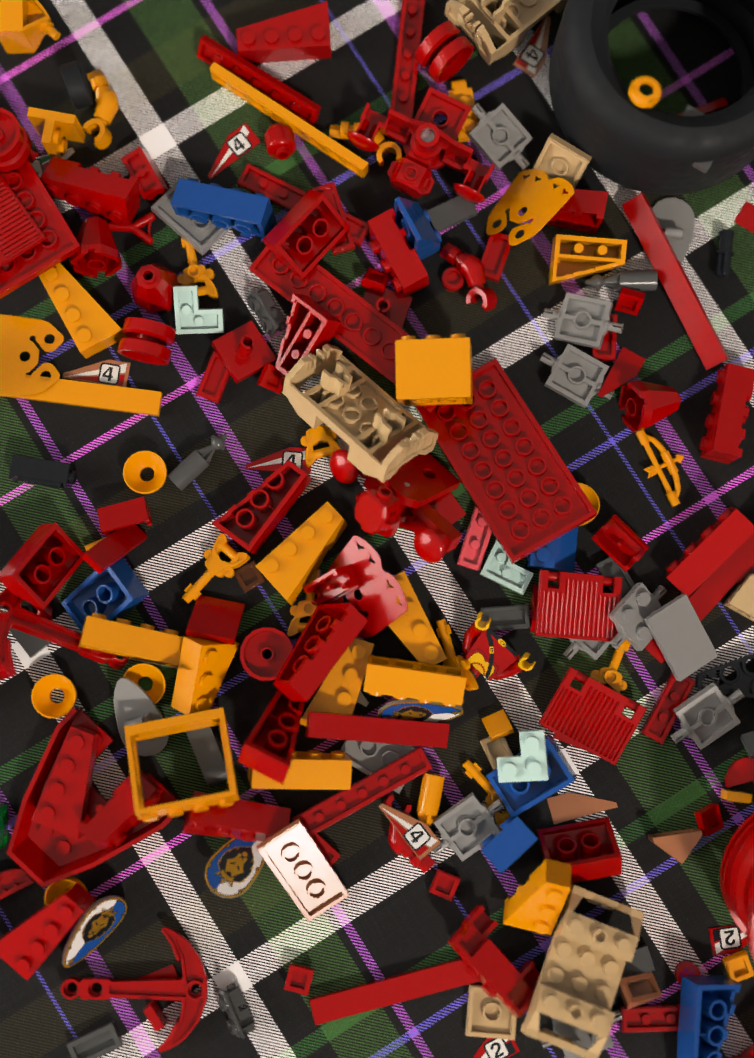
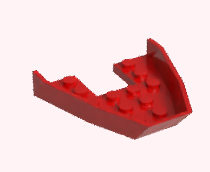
M81 707L73 708L56 726L23 797L6 852L41 887L53 884L103 863L163 829L174 818L163 815L158 816V820L153 822H143L142 820L136 827H131L126 833L127 838L120 846H115L114 848H98L85 835L76 839L31 821L71 726L80 725L100 734L96 760L115 740ZM151 773L147 774L163 790L159 794L160 800L156 805L180 801ZM93 786L90 789L89 807L85 824L97 814L94 809L99 804L104 806L108 802Z

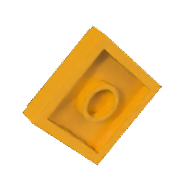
M33 107L28 108L27 117L38 135L42 136L41 143L51 159L53 156L62 158V154H66L67 140L84 143L86 134L76 115Z

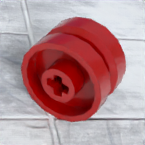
M446 21L431 31L415 53L417 62L424 69L429 68L428 74L438 84L454 76L466 64L474 52V45L465 36L460 37L461 31L452 21Z
M0 108V172H9L18 169L26 162L31 152V140L29 134L10 111Z
M126 317L122 331L128 337L120 339L117 352L124 357L153 365H168L172 352L166 346L174 344L176 330L154 320Z
M262 627L256 629L245 637L240 647L242 666L251 677L260 681H273L278 676L294 645L286 633L276 628ZM266 649L272 652V656L269 659L263 657Z

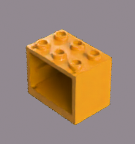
M452 334L450 338H441L440 335H427L426 339H416L415 336H402L401 340H395L396 400L401 406L473 404L472 345L470 337H465V334Z

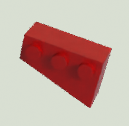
M564 189L563 194H568L566 189ZM574 189L573 196L546 225L595 234L604 219L609 191Z
M391 208L367 221L370 235L368 245L374 255H379L381 259L379 263L385 273L389 272L393 278L391 283L397 293L400 291L404 298L428 286L429 275L415 249L411 248L404 237L407 235L404 228L400 229L396 224V213Z
M294 293L292 295L291 301H293L290 316H287L286 320L288 326L285 338L281 340L275 368L285 376L300 358L308 356L310 353L316 356L317 349L322 350V346L329 344L342 322L307 295Z
M141 771L145 808L155 806L160 800L159 794L163 790ZM130 775L112 792L114 795L104 806L99 804L94 809L97 814L87 824L82 821L77 826L98 848L120 846L127 838L126 833L131 827H136L142 821L135 815Z

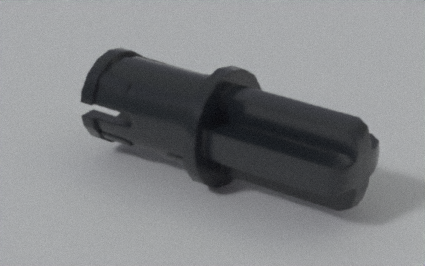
M732 230L719 231L718 250L715 251L717 256L715 274L720 278L730 275L731 257L734 256L732 247L735 234Z

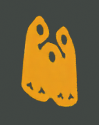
M528 169L521 171L491 211L487 221L486 233L492 235L501 232L507 225V213L505 211L510 209V221L517 224L528 221L531 218L533 221L513 228L509 233V245L514 246L532 238L573 196V186L570 182L560 177L548 179L547 173L542 170ZM564 189H566L568 194H563ZM527 208L525 214L518 215L520 209ZM501 220V224L497 228H493V223ZM524 230L522 237L515 238L518 231Z
M0 314V397L39 394L57 383L60 374L51 363H43L32 373L31 377H26V373L30 372L38 364L39 349L33 341H30L31 336L36 337L35 340L46 352L55 351L64 341L62 333L52 324L40 319ZM48 334L55 337L54 342L51 344H47L44 340ZM22 352H28L30 354V359L27 361H22L20 359V354ZM44 371H48L51 374V378L47 381L42 380L40 377Z

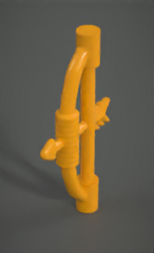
M644 430L636 432L635 434L641 446H644L653 464L643 470L648 472V478L658 474L667 492L666 496L671 507L680 504L678 497L681 485L678 475L679 470L675 462L681 463L684 456L676 454L675 458L672 459L669 451L655 437L647 435ZM649 442H652L660 451L663 464L659 465ZM665 467L673 477L675 491H672L662 471Z

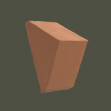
M696 827L648 834V840L681 864H683L702 837V831Z
M652 972L621 978L618 986V991L626 1010L662 996Z

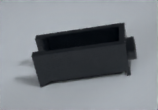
M13 455L9 479L15 482L21 481L23 483L71 490L72 484L75 485L77 480V471L70 463Z

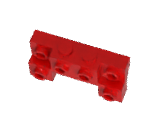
M477 905L461 922L462 926L447 942L462 958L461 961L466 965L465 971L472 978H478L483 984L481 987L483 991L491 998H499L515 1017L521 1018L530 1006L540 973L534 967L536 964L531 960H526L517 970L491 940L486 938L498 925V922L490 919L484 912L485 908L482 905Z

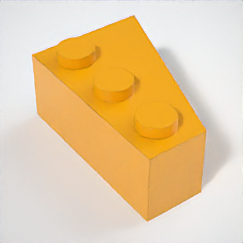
M556 234L552 239L548 285L622 267L626 260L627 240Z
M191 636L183 637L171 707L183 714L210 710L240 643L235 642L234 645Z
M546 859L529 876V880L524 885L520 884L517 887V892L512 897L508 896L504 900L503 924L551 936L571 889V864Z

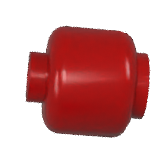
M276 123L267 129L264 139L269 156L285 160L296 151V141L291 127L283 123Z

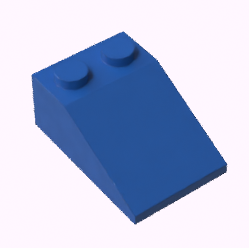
M402 197L395 198V222L400 229L404 228L407 234L404 237L411 248L415 249L420 260L438 252L442 239L438 230L432 229L429 223L431 219L427 210H422L417 202Z
M122 557L101 574L94 571L61 604L82 632L86 616L98 613L106 615V620L116 622L117 618L123 617L135 608L150 593Z
M551 734L545 736L549 780L499 783L497 768L486 775L512 818L576 780L577 775Z

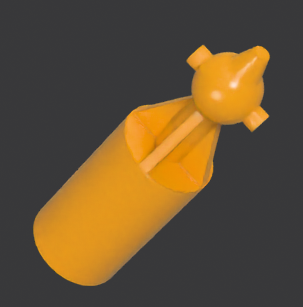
M425 772L423 773L416 812L418 820L430 827L433 820L438 816L445 776Z

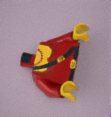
M479 612L476 621L466 630L462 645L463 657L470 662L469 670L476 679L482 674L489 681L492 679L501 680L514 676L523 670L530 671L536 664V661L533 663L526 661L530 653H525L519 659L521 656L489 628L492 619L489 618L488 621H482L483 613Z

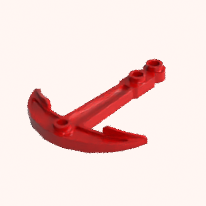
M7 588L0 594V608L8 610V612L0 610V667L11 677L16 675L11 656V640L7 639L10 628L74 650L79 655L98 663H108L113 669H122L128 662L129 657L122 656L123 659H118L115 654L78 647L81 637L80 633L22 608L20 605L24 600L12 594Z
M166 926L162 928L161 932L169 941L176 960H181L182 978L113 979L111 977H85L80 980L77 977H69L61 985V994L66 999H75L79 996L83 1000L131 998L181 1001L180 1017L177 1018L171 1033L158 1047L160 1053L173 1048L187 1038L199 1022L208 997V976L202 957L187 938ZM75 983L77 990H71L69 984ZM94 983L101 984L102 989L100 991L95 990ZM192 985H200L201 990L199 992H195L192 989Z

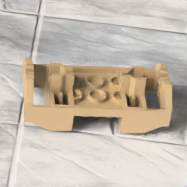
M449 0L446 3L445 16L455 25L461 27L475 43L482 58L490 65L520 45L524 40L525 33L550 12L555 10L558 14L562 11L568 0ZM493 42L499 47L498 49L495 48Z
M325 344L322 346V350H316V356L310 353L308 356L300 358L285 376L282 393L288 398L297 415L313 429L323 423L332 429L350 446L347 459L365 475L378 478L384 483L403 464L419 454L426 455L434 450L439 433L423 425L342 355V350L337 346ZM322 372L320 384L304 393L299 390L306 380Z
M571 884V889L559 915L525 1021L520 1031L524 1035L550 1043L583 1058H599L615 1017V1013L611 1011L626 961L632 963L645 912ZM585 898L587 902L612 912L616 910L630 915L632 923L630 934L573 911L581 899ZM540 1013L597 1035L595 1043L590 1048H586L571 1041V1038L545 1028L540 1029Z

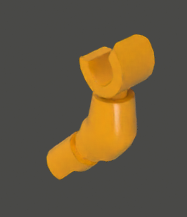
M92 71L87 76L96 95V108L94 118L85 122L82 128L90 135L100 131L94 137V145L98 149L103 150L111 143L112 135L106 125H110L119 109V102L116 93L109 87L107 78L103 75L102 71Z
M341 121L340 126L330 125L329 137L348 139V131L356 132L360 123L354 122L353 125H350V122ZM378 132L374 139V142L379 146V150L376 153L378 165L380 167L384 165L383 156L386 153H394L396 161L402 158L400 147L394 142H386L384 135Z

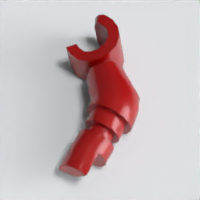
M447 243L442 248L439 256L452 265H456L460 269V273L464 275L468 287L472 288L467 294L466 304L477 303L481 295L483 299L481 307L484 311L493 310L497 304V296L491 288L483 286L486 284L484 264L475 255L463 253V250Z
M393 793L386 795L383 804L391 807L395 799ZM404 804L400 812L409 815L412 805ZM389 822L388 843L391 849L397 855L401 854L404 858L408 857V862L414 867H418L424 873L428 871L435 861L429 855L420 860L392 823Z

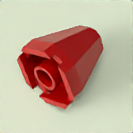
M99 216L87 218L83 221L76 239L81 248L77 253L70 256L71 265H73L75 272L91 278L98 277L97 273L105 272L104 277L112 276L122 269V260L108 223Z
M160 263L141 266L130 283L134 303L152 315L158 314L161 311H171L174 307L173 286H179L177 274Z
M639 380L627 383L628 385L621 387L619 408L620 410H625L626 415L622 416V420L632 432L642 431L677 411L681 404L680 394L673 387Z

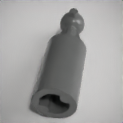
M656 269L618 270L617 273L605 278L596 273L590 279L585 280V284L591 285L596 290H600L605 285L617 289V292H620L622 287L636 291H656L658 275Z
M225 433L221 436L212 435L211 445L194 450L167 475L169 479L183 491L209 466L215 450L225 449L224 445L227 434Z

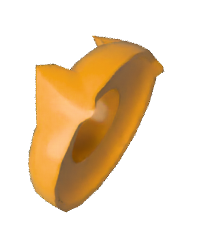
M650 76L637 77L630 84L628 96L631 101L641 108H652L659 102L662 95L659 82ZM644 84L649 85L653 93L645 96L640 92L639 87Z

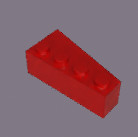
M278 689L245 741L238 762L283 785L291 765L305 701H291Z
M77 882L1 936L0 958L25 980H28L46 961L96 898Z

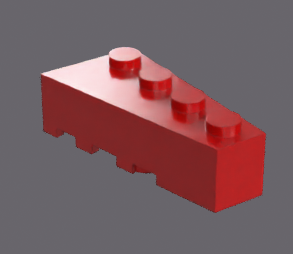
M328 1L236 29L238 55L250 63L331 58Z
M54 156L40 177L51 197H57L72 206L81 207L94 215L110 219L115 224H122L128 227L140 208L138 177L130 176L129 179L122 178L121 173L112 171L110 174L102 173L98 167L91 166L86 169L78 162Z
M732 363L726 364L717 372L715 382L718 383V386L710 400V405H713L711 414H708L705 420L707 432L706 436L702 437L699 445V450H702L701 458L724 464H730L742 457L743 449L738 448V446L745 439L746 430L742 429V424L745 423L749 416L750 408L746 405V401H750L754 386V369Z
M288 460L264 480L265 482L256 489L251 490L237 505L234 504L228 509L226 514L220 519L217 518L211 524L255 556L312 479L305 471Z
M730 506L718 516V520L700 534L701 538L695 544L692 542L683 551L685 555L679 561L675 559L666 568V578L683 594L689 597L754 533V525L737 508Z
M351 603L318 605L273 684L291 701L308 702L368 620Z
M80 725L70 727L31 821L76 839L84 836L77 826L82 821L85 823L86 815L88 814L90 789L92 788V775L96 761L99 733Z
M194 791L190 799L211 794ZM239 799L234 801L233 805L227 807H219L218 804L209 806L208 810L202 812H194V809L188 810L184 813L181 833L235 838L249 842H263L289 825L291 809Z

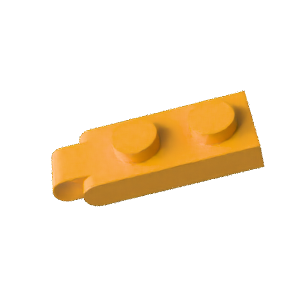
M466 79L451 81L452 90L448 91V95L473 108L475 106L472 87L467 88ZM470 111L457 138L458 142L472 141L467 135L478 124V117L473 111Z

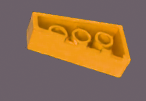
M61 263L39 275L79 352L86 359L119 342L121 338L127 337L118 324Z
M327 501L259 562L256 567L284 599L293 606L303 587L308 584L314 571L319 568L327 552L332 549L347 527V523Z
M405 571L395 575L394 577L400 584L406 597L408 610L389 624L388 627L417 662L436 665L446 660L447 657ZM387 580L388 588H393V586L390 585L389 581ZM397 596V601H396V603H399L400 605H402L401 602L399 601V596Z

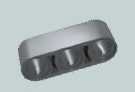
M214 727L187 731L186 734L208 787L210 788L227 781L224 752Z

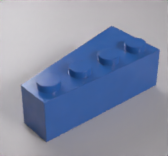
M192 178L187 180L178 179L171 200V206L176 215L204 224L211 220L213 225L226 231L231 227L241 232V236L250 238L251 234L262 237L261 242L274 228L277 220L270 199L264 194L245 193L238 188L227 189L215 183L204 184Z
M725 975L682 976L676 1058H722L720 1049L723 1041L728 1036L729 1031L726 1027L729 1016L734 1014L736 1005L733 1004L736 992L739 993L740 983Z

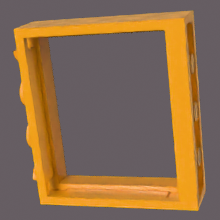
M223 707L124 726L135 815L139 820L153 822L158 820V816L178 817L184 814L183 811L194 809V812H202L208 810L209 806L219 804V807H227L233 805L234 801L239 800L226 714ZM219 725L230 791L145 808L137 741Z

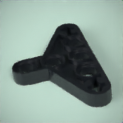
M754 652L701 671L695 677L697 681L695 686L698 690H702L706 687L702 685L705 675L707 678L717 676L723 684L719 685L718 680L713 681V683L716 684L723 695H730L739 689L744 697L751 698L754 705V672H749L746 669V662L751 658L754 659ZM726 667H732L735 670V677L730 681L723 676V671Z

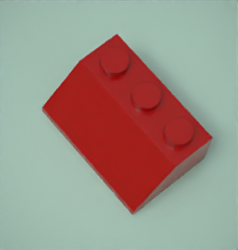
M309 189L262 241L277 259L303 279L350 227L323 193Z
M56 522L40 525L0 572V582L12 594L40 609H45L83 562L82 556L84 552Z
M609 817L537 830L542 861L550 859L571 864V883L622 874V855Z

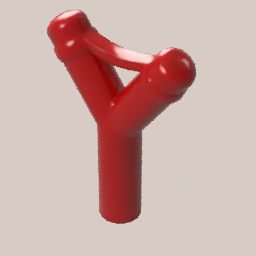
M150 212L135 222L130 223L128 227L113 222H108L110 231L132 232L144 243L152 245L154 238L151 237L150 228L152 221L156 217L154 213ZM147 224H148V234H147L144 230L141 229L142 227H144V226L147 225Z

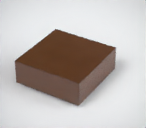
M254 560L235 570L234 575L244 593L266 582L262 573L257 569V564Z

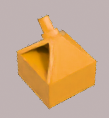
M0 0V42L7 54L35 53L43 37L47 34L54 41L60 38L61 33L54 28L49 14L38 0Z

